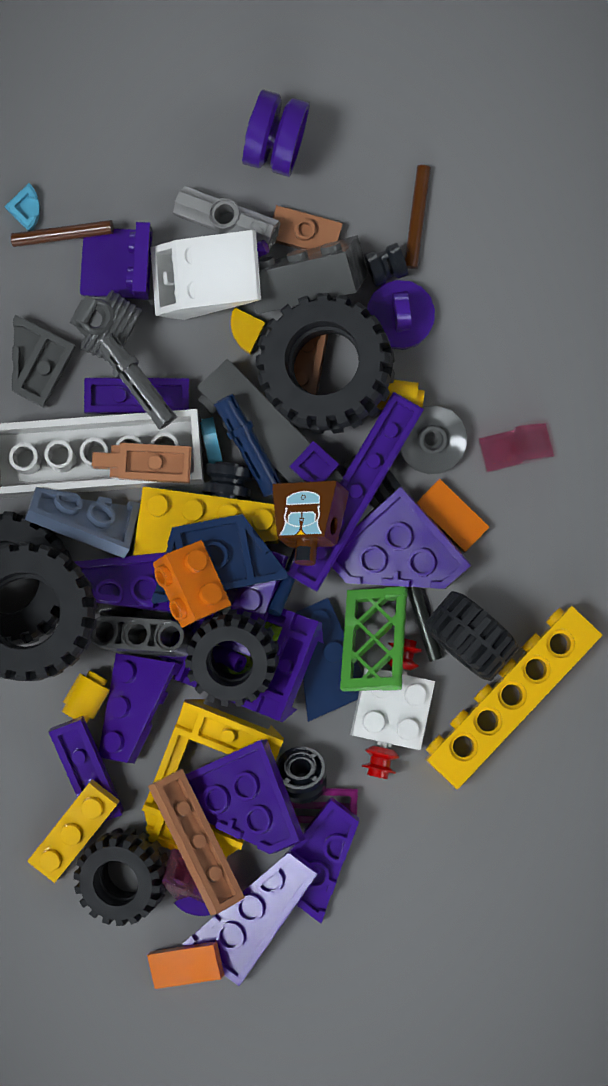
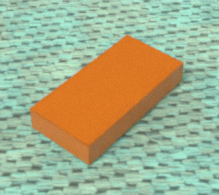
M441 479L416 502L464 553L489 528Z
M217 941L156 950L147 954L155 989L221 980L225 976Z

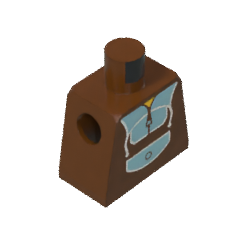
M337 481L273 484L277 537L288 547L296 548L295 563L298 565H315L317 547L335 546L338 542L349 491Z

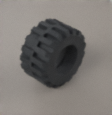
M451 591L424 622L427 632L445 650L484 680L492 681L519 650L514 637L498 621L474 601L459 592Z
M230 609L227 614H223L222 611L215 613L211 619L207 618L201 624L187 647L186 652L188 656L185 659V668H190L187 676L190 682L196 681L195 690L199 694L203 691L209 694L206 700L212 703L215 698L221 700V706L227 707L230 702H235L236 706L244 705L247 699L252 702L258 698L261 692L264 693L273 679L279 662V655H277L279 649L278 641H273L274 632L271 627L266 629L263 626L265 622L260 617L257 620L250 618L251 612L244 611L241 615L237 614V609ZM222 641H235L242 644L252 656V668L242 674H230L223 671L214 660V646Z
M122 828L114 829L110 834L107 832L97 839L78 859L76 865L79 868L74 871V880H78L79 883L74 889L76 894H82L83 896L79 901L84 908L88 905L92 909L89 914L93 918L100 915L103 917L102 923L108 925L113 920L116 921V926H124L128 921L132 925L139 922L142 917L145 918L164 898V893L169 889L171 882L167 880L171 875V866H165L164 863L169 859L167 853L161 854L158 848L161 844L157 840L151 843L148 840L150 836L148 833L143 831L140 835H136V829L128 828L124 833ZM109 861L123 862L134 871L138 880V890L136 892L123 891L114 885L108 874Z

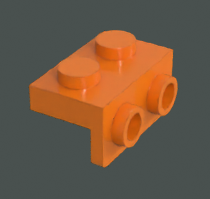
M202 540L167 553L153 562L156 581L164 588L170 602V612L178 620L182 628L231 606Z

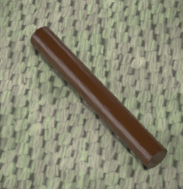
M418 165L416 171L405 262L409 269H418L431 167L427 165Z
M112 220L11 233V243L13 247L108 235L114 233V225Z

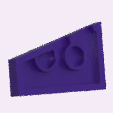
M116 653L99 747L101 758L135 764L153 726L151 720L159 704H164L168 695L166 689L173 675L178 674L182 664Z
M333 797L328 800L303 831L305 840L291 846L284 854L285 856L290 850H293L320 870L297 904L298 907L319 923L323 921L327 905L333 894L343 862L346 859L359 824V817Z

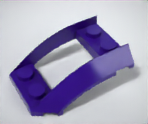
M234 589L225 591L231 606L237 592ZM283 609L280 617L268 614L266 622L282 628L277 640L279 662L273 679L264 693L261 692L256 700L250 702L247 699L244 705H241L280 722H284L297 710L292 705L317 642L323 643L321 622ZM172 616L171 621L178 622V620H176V619ZM207 618L195 621L187 627L195 634ZM179 631L171 637L172 647L179 642ZM159 656L162 661L182 664L178 674L174 675V680L196 687V681L190 682L187 676L190 668H185L186 657Z

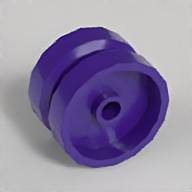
M263 89L258 96L249 119L242 164L259 169L266 163L272 149L270 162L272 172L290 177L305 132L310 102L292 98L287 102L282 117H279L282 105L280 94Z

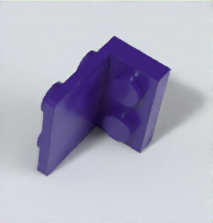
M136 222V230L114 229L113 234L83 238L80 279L81 296L106 298L108 293L114 290L120 296H125V299L149 300L151 275L150 247H152L153 230L150 222Z

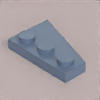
M36 487L31 497L25 520L125 558L130 548L140 503L129 501L127 506L112 504L111 498L98 497L97 501L81 499L77 493Z

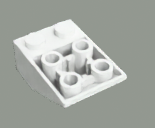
M256 230L179 239L150 247L155 316L186 320L261 300Z

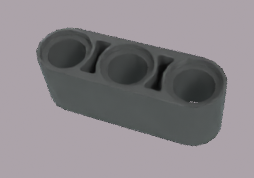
M100 616L96 618V629L92 631L90 640L96 646L116 653L186 657L188 655L186 652L187 647L194 636V632L189 627L182 628L178 622L171 620ZM114 627V635L107 642L106 634L110 628ZM146 629L147 637L143 643L139 644V634ZM179 631V642L172 647L171 637Z

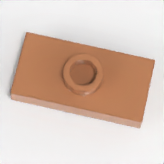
M276 205L273 219L280 221L279 234L275 243L296 249L308 250L338 241L343 225L340 222Z

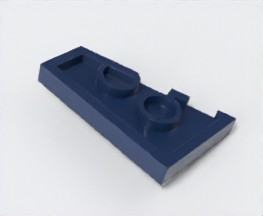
M329 598L296 612V614L321 622L323 643L317 642L303 678L308 722L358 700L359 691H342L340 689L344 631ZM356 661L354 663L353 678H362L363 673Z

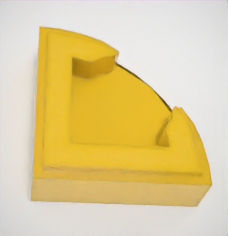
M234 307L231 315L232 334L239 347L246 353L251 354L265 326V322Z

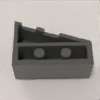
M358 235L308 250H296L288 253L285 257L275 260L274 257L259 259L261 300L253 302L256 314L280 310L287 304L290 307L299 305L298 298L307 295L310 300L318 299V293H329L331 298L338 295L356 293L368 275Z

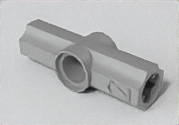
M186 186L179 191L176 197L173 214L179 218L215 230L218 234L256 230L257 243L265 240L269 249L276 242L280 227L279 220L238 206L231 199H219ZM228 212L234 213V218L228 224L219 223L223 214Z

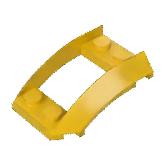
M185 699L153 783L178 771L190 740L229 755L259 740L267 739L276 761L284 737L272 725L269 729L208 706L204 704L205 699ZM149 791L142 808L147 822L146 831L150 835L148 839L152 843L157 840L162 847L180 853ZM209 824L226 859L238 849L241 850L244 843L243 839H237Z

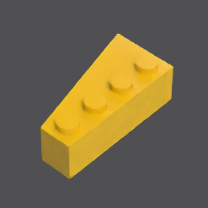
M143 486L133 556L165 553L172 527L239 514L244 515L266 545L278 544L274 504Z

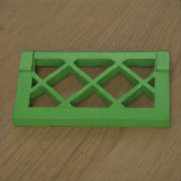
M406 587L347 590L340 683L342 691H390L402 689L408 595ZM396 600V614L391 618L381 607L387 601ZM358 602H370L373 606L357 619ZM379 611L388 622L373 635L363 624L374 613ZM395 626L394 647L389 651L379 639ZM361 628L370 639L355 652L356 631ZM376 643L387 654L371 668L361 656ZM393 659L392 677H380L377 672ZM357 660L368 670L362 678H353L354 663Z

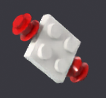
M404 638L401 690L359 691L350 735L378 741L377 745H380V747L373 745L365 749L371 755L370 762L362 764V767L368 768L367 775L388 779L389 773L396 774L390 768L392 760L399 759V755L394 750L387 748L391 747L392 744L421 750L435 681L409 676L407 671H404H411L419 667L413 661L414 654L422 652V649L416 648L417 641ZM388 642V645L393 648L394 643ZM391 659V660L388 662V664H389L391 667H392L393 659ZM364 668L363 676L368 672L366 668ZM380 669L377 672L380 677H392L391 671Z

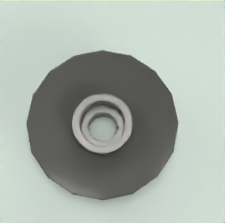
M439 405L422 407L424 411L400 451L404 460L413 469L425 474H441L452 469L462 459L467 447V431L461 418L452 410ZM430 432H434L436 435L435 442L433 444H426L425 436Z

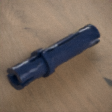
M234 393L227 395L213 405L228 429L227 436L230 440L233 439L239 448L263 496H269L273 494V484L282 482L252 429L254 424L251 420H247Z

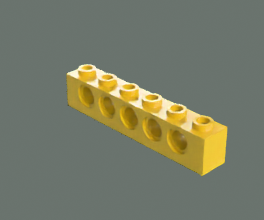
M573 606L568 607L565 611L559 607L546 620L550 627L541 636L534 633L521 647L526 652L516 662L511 658L498 674L502 678L493 687L487 683L473 699L478 703L468 713L463 709L450 722L454 729L445 738L439 734L425 749L429 753L425 760L455 789L458 790L603 636ZM555 634L562 635L567 641V649L562 654H556L550 648V640ZM532 659L538 660L544 669L542 676L537 680L529 678L526 674V665ZM507 685L515 686L520 693L518 702L511 706L504 703L501 696L502 690ZM485 710L492 712L496 718L495 726L489 731L482 730L477 723L479 714ZM460 736H466L472 743L470 753L463 757L456 755L453 750V743Z

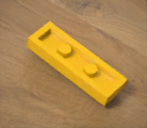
M92 779L27 862L55 883L120 800Z

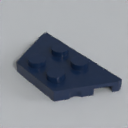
M243 514L172 527L166 554L202 540L225 591L289 579L286 570ZM157 582L152 596V603L169 602L164 588Z

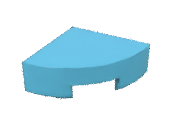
M28 183L4 207L27 231H32L39 219L40 202L34 188Z
M214 418L201 419L202 422L200 424L208 462L211 464L223 462Z

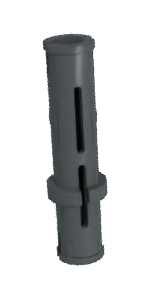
M114 332L109 333L98 341L96 348L104 355L114 369L112 372L117 379L121 378L157 428L160 430L171 424L177 418V415L166 404L162 396L139 368L137 358L130 356Z

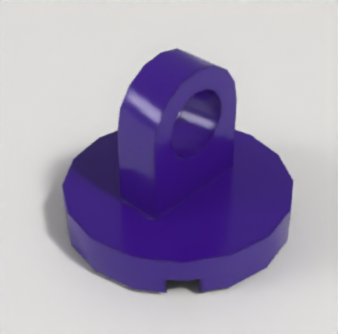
M395 280L383 284L373 293L367 305L369 313L372 316L375 315L381 323L392 349L406 350L418 346L429 335L434 325L435 308L430 295L421 286L411 281Z

